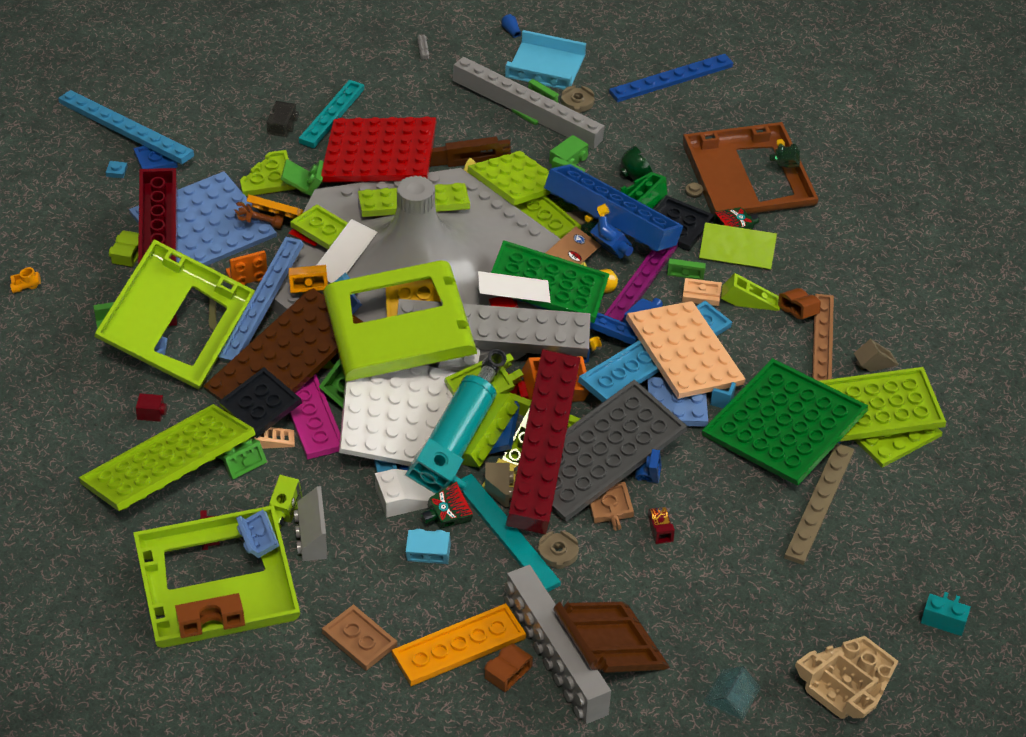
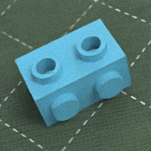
M423 529L408 530L406 545L407 561L448 564L451 545L450 532L443 530L425 531Z

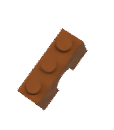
M239 593L175 605L181 638L201 635L202 625L211 620L221 622L224 630L245 626L244 611Z

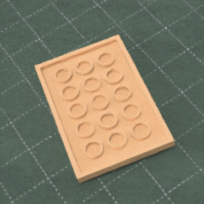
M693 301L627 313V322L677 399L712 392L714 388L720 390L730 388L732 382L736 383V386L744 385L745 377Z

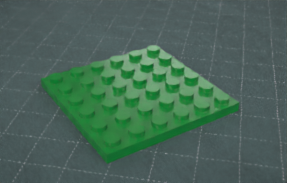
M772 358L702 430V436L798 486L868 411V405Z

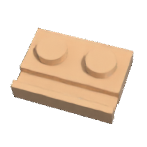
M685 278L682 302L693 301V303L700 304L707 301L710 305L719 306L722 282Z

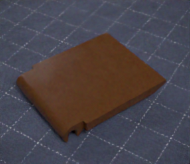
M558 602L554 606L555 614L592 670L602 669L604 673L666 670L670 668L629 605L623 602H567L563 607L561 602Z

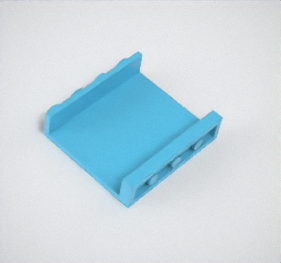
M523 30L522 42L513 61H507L505 77L525 82L535 79L545 86L564 90L572 86L586 55V43Z

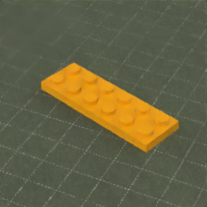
M505 603L392 649V656L410 686H413L498 651L512 643L515 644L526 639V633Z

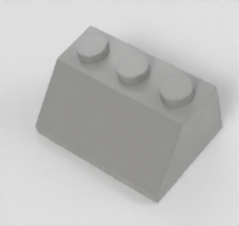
M317 486L297 501L298 510H294L295 522H299V526H295L296 538L301 540V542H297V552L302 554V561L327 559L321 486Z

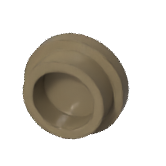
M695 182L690 183L686 186V193L690 197H699L703 193V187Z

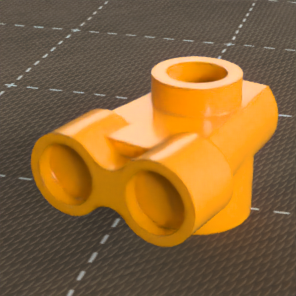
M31 267L22 269L20 274L10 276L12 293L21 292L27 288L35 289L41 284L39 272H35Z

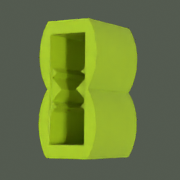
M123 230L120 235H117L116 243L109 249V257H111L113 264L130 267L135 265L138 259L139 233Z

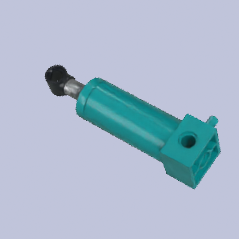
M492 349L482 361V369L478 376L467 375L462 379L430 437L416 454L405 473L407 477L435 494L453 482H457L461 489H464L467 484L457 477L456 474L464 460L462 459L464 452L496 397L497 393L491 381L506 363L507 357L502 350Z

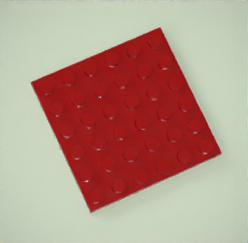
M358 117L354 119H334L321 173L323 177L322 182L401 181L409 176H422L428 179L437 124L436 117Z

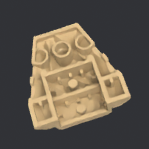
M866 636L843 642L842 646L833 649V646H828L821 653L811 651L799 659L795 667L799 676L806 681V692L840 719H844L847 716L864 718L877 707L898 664V660Z

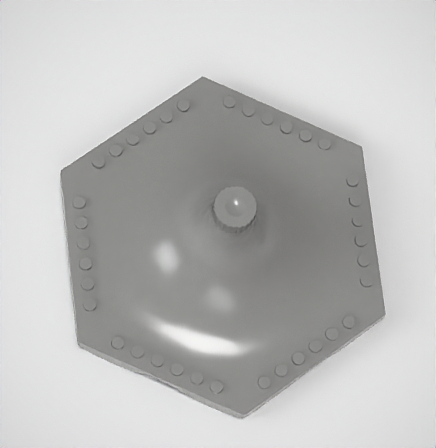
M462 168L429 172L428 179L422 176H409L401 181H368L315 189L303 211L304 213L317 204L348 223L353 219L378 232L348 271L347 275L351 279L443 260L451 265L462 304L489 306V299L500 297L479 292L478 271L491 273L503 240L546 253L561 240ZM465 183L470 201V209L436 212L435 185ZM397 188V209L395 215L362 217L358 191ZM293 235L290 236V238L299 239ZM302 240L304 245L291 268L316 266L328 249L320 244L314 246ZM289 272L270 305L279 316L306 293H290ZM385 288L355 294L362 305L353 314L363 322L387 317ZM319 290V291H318V292H320L321 294L324 295V293H323L324 290ZM512 298L513 301H517L518 308L539 309ZM480 350L479 362L483 361L491 350ZM503 351L505 355L510 353L514 361L526 355V353ZM339 353L334 356L336 361L340 358ZM436 363L427 364L426 366L436 367Z

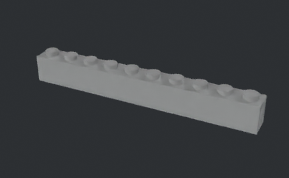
M462 57L454 64V82L511 110L514 109L537 120L539 124L568 138L574 135L589 144L588 147L594 149L603 141L605 125L468 58Z

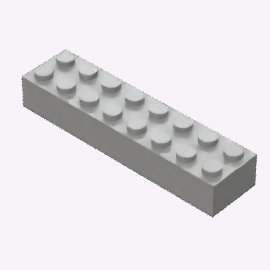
M531 565L507 573L505 602L509 608H513L514 616L518 622H522L527 638H532L537 654H542L547 670L551 669L554 673L553 677L557 686H562L564 689V696L567 702H572L574 705V712L577 718H582L586 725L609 715L611 689L600 672L592 670L555 614L553 608L556 604Z

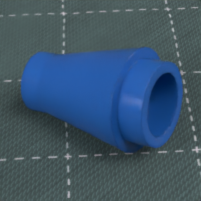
M511 14L504 16L501 20L502 27L513 38L521 36L516 17Z

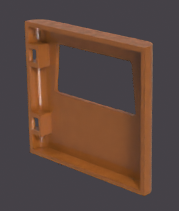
M783 122L683 135L685 152L698 183L703 187V195L711 214H715L716 211L739 207L743 208L747 214L817 205L818 197ZM712 136L711 139H705V137ZM783 139L785 146L778 147L777 140ZM773 148L794 195L760 202L736 150ZM783 148H789L791 154L783 155Z

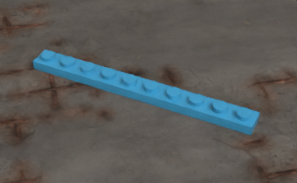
M72 90L58 98L59 103L180 164H184L194 157V150Z

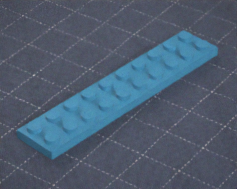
M707 301L696 306L716 336L731 328L732 321ZM639 340L579 376L578 382L601 402H604L633 380L640 384L660 371Z

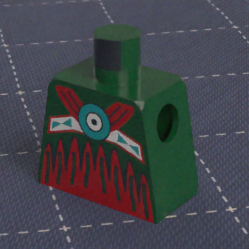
M739 207L716 211L713 224L753 230L754 225L759 223V217L756 213L748 215L743 208Z
M453 482L431 496L427 504L429 510L421 513V518L425 524L435 520L439 529L470 522L473 517V513L457 482Z

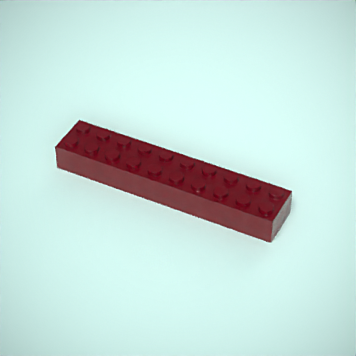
M176 168L139 169L138 264L154 239L177 251L178 182ZM171 255L170 259L177 262V257ZM177 312L168 326H177Z
M542 349L506 526L546 535L581 357Z

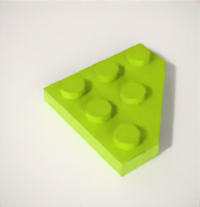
M281 150L267 153L261 163L258 162L247 176H243L240 179L242 193L248 196V194L259 195L296 189L281 180L286 159L289 160L287 151Z

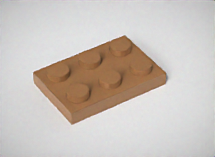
M354 604L322 628V634L365 671L397 647V640Z

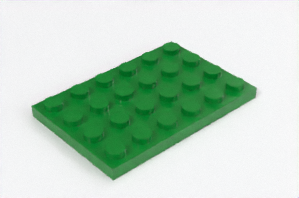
M505 240L502 242L491 273L548 280L551 303L526 299L519 300L544 307L548 310L590 313L591 323L595 322L609 278V273Z

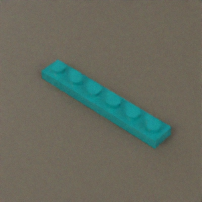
M349 80L299 137V143L315 148L332 128L333 120L341 118L364 91V84Z

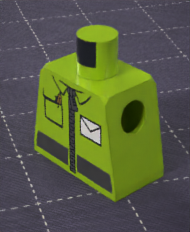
M279 475L269 502V506L274 505L279 528H281L284 521L292 522L294 510H298L297 501L303 498L299 479Z

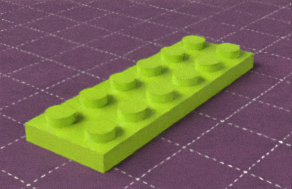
M465 183L435 185L436 212L470 209V201ZM397 188L358 191L362 217L395 215L397 209Z

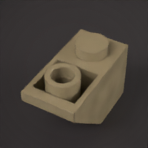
M486 462V492L504 507H509V499H511L513 487H509V483L514 481V471H510V463Z

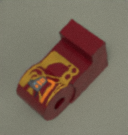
M666 507L648 509V518L655 544L673 542L675 529L669 520ZM661 534H668L666 538H659Z

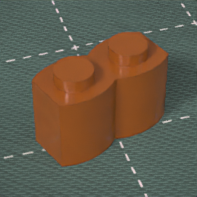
M795 288L779 294L778 306L785 312H791L798 319H805L820 313L821 301L814 295H808L803 289Z
M514 643L508 647L505 646L501 649L498 657L489 660L485 665V679L506 692L532 668L533 656Z

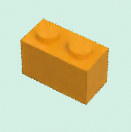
M326 265L288 268L290 293L307 292L313 288L317 291L324 290L328 285Z

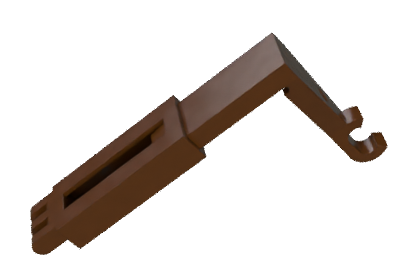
M497 136L445 143L443 147L432 149L430 167L447 164L448 167L463 166L469 158L478 163L503 155H510L511 143L509 139L498 140Z

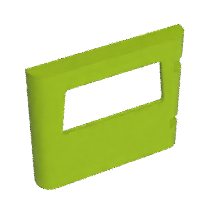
M154 239L95 332L94 337L200 390L255 290ZM171 255L180 258L179 263L171 260ZM224 281L233 285L231 290L222 285ZM191 288L197 289L226 308L225 313L193 366L154 351Z
M440 260L328 284L324 288V298L346 382L477 354L452 268L447 261ZM431 279L442 302V306L354 324L350 295Z
M274 505L133 532L155 642L158 647L165 648L287 623L299 618L300 609ZM262 509L267 512L279 547L261 556L265 568L264 571L172 590L167 588L165 552L242 537L237 529L239 524L236 518L241 516L247 519ZM144 559H152L153 561L145 562ZM239 593L244 611L245 626L224 630L221 622L211 620L202 625L201 635L181 638L175 605ZM156 615H164V618L156 619Z

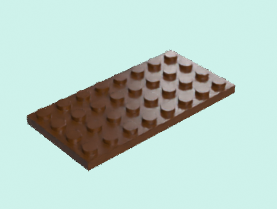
M314 288L304 293L203 386L204 389L220 401L265 367L290 390L296 393L338 353L324 295ZM352 314L354 324L363 322Z

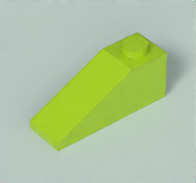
M736 273L722 285L721 299L738 307L780 310L778 295Z

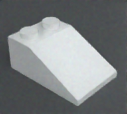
M391 469L375 473V489L386 518L428 508V500L435 493L405 475L407 470Z

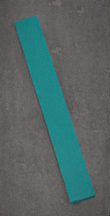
M472 474L461 478L467 483L464 489L460 488L463 496L521 567L531 565L547 592L561 586L559 578L517 528L506 526V514Z

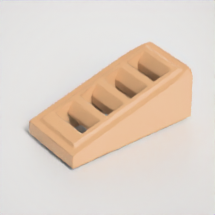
M270 427L258 438L254 437V439L260 441L262 449L295 447L294 430Z

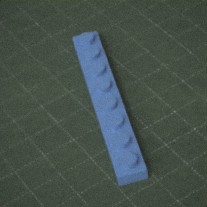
M285 237L219 355L221 361L229 363L249 345L289 272L288 268L292 267L304 245L302 240Z

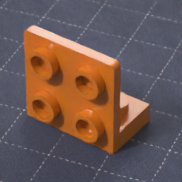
M265 251L230 259V268L226 269V274L229 278L243 285L261 281L267 271Z

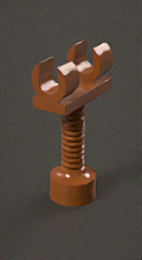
M236 203L238 206H243L238 208V210L234 209L239 220H246L250 223L251 218L271 223L273 228H281L283 215L275 214L270 216L253 211L250 204Z

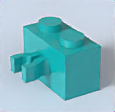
M944 592L943 597L929 594L921 623L962 636L971 606L959 603L960 596L957 595L954 601L947 598L949 593Z

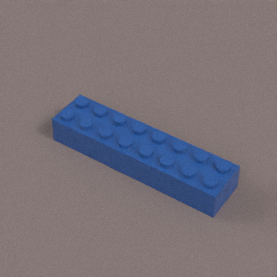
M571 164L551 168L544 188L550 191V194L563 198L566 203L576 205L579 210L592 214V217L595 219L600 217L597 207L606 204L610 211L609 214L605 215L608 218V223L619 229L624 235H630L635 238V241L648 245L653 251L677 245L683 225Z

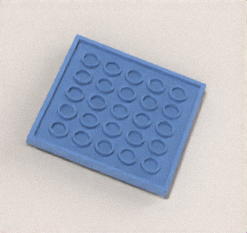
M224 171L177 190V251L206 266L277 237V232L268 222L251 218L249 223L246 220L241 221L238 219L234 209L238 210V208L243 206H238L236 203L243 202L245 205L250 204V206H252V203L247 202V197ZM138 205L129 209V212L139 224ZM251 207L253 211L259 212L256 208Z

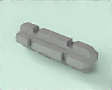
M418 35L417 41L420 58L422 60L429 59L426 36Z

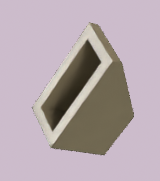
M869 339L854 352L857 358L856 363L863 370L867 369L872 372L899 365L891 351L872 339Z

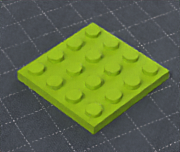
M516 151L510 155H503L468 166L467 172L513 206L550 194V191L544 188L549 174L548 169L529 158L524 152Z
M939 428L855 439L854 441L883 468L942 436L943 432Z

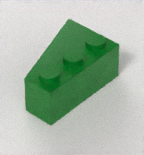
M650 172L635 180L633 185L621 187L620 192L653 208L667 195L666 177Z

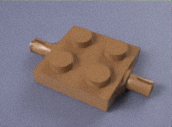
M625 481L618 482L589 504L594 523L611 521L615 531L621 529L620 519L634 517V510Z

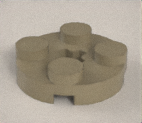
M576 85L569 86L562 92L561 104L578 113L591 109L595 103L594 92L588 87L581 86V88H576Z
M551 531L540 538L538 554L548 566L563 569L577 560L579 554L578 541L572 534L566 531H560V533ZM561 547L562 551H556L554 548L559 549Z

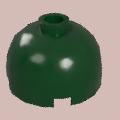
M636 146L631 147L624 153L621 158L623 168L620 169L625 178L629 177L633 181L653 172L646 158L639 155L642 152Z

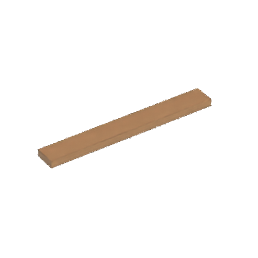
M815 294L821 301L820 313L814 315L812 378L821 381L832 379L834 296Z

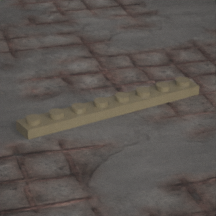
M839 443L833 448L785 553V559L804 565L855 449Z

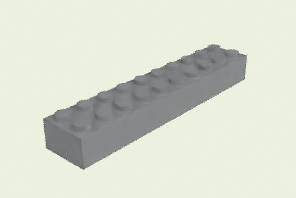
M399 299L397 315L442 306V302ZM463 304L475 346L480 350L500 349L507 352L541 354L542 349L572 356L587 357L590 338V313Z

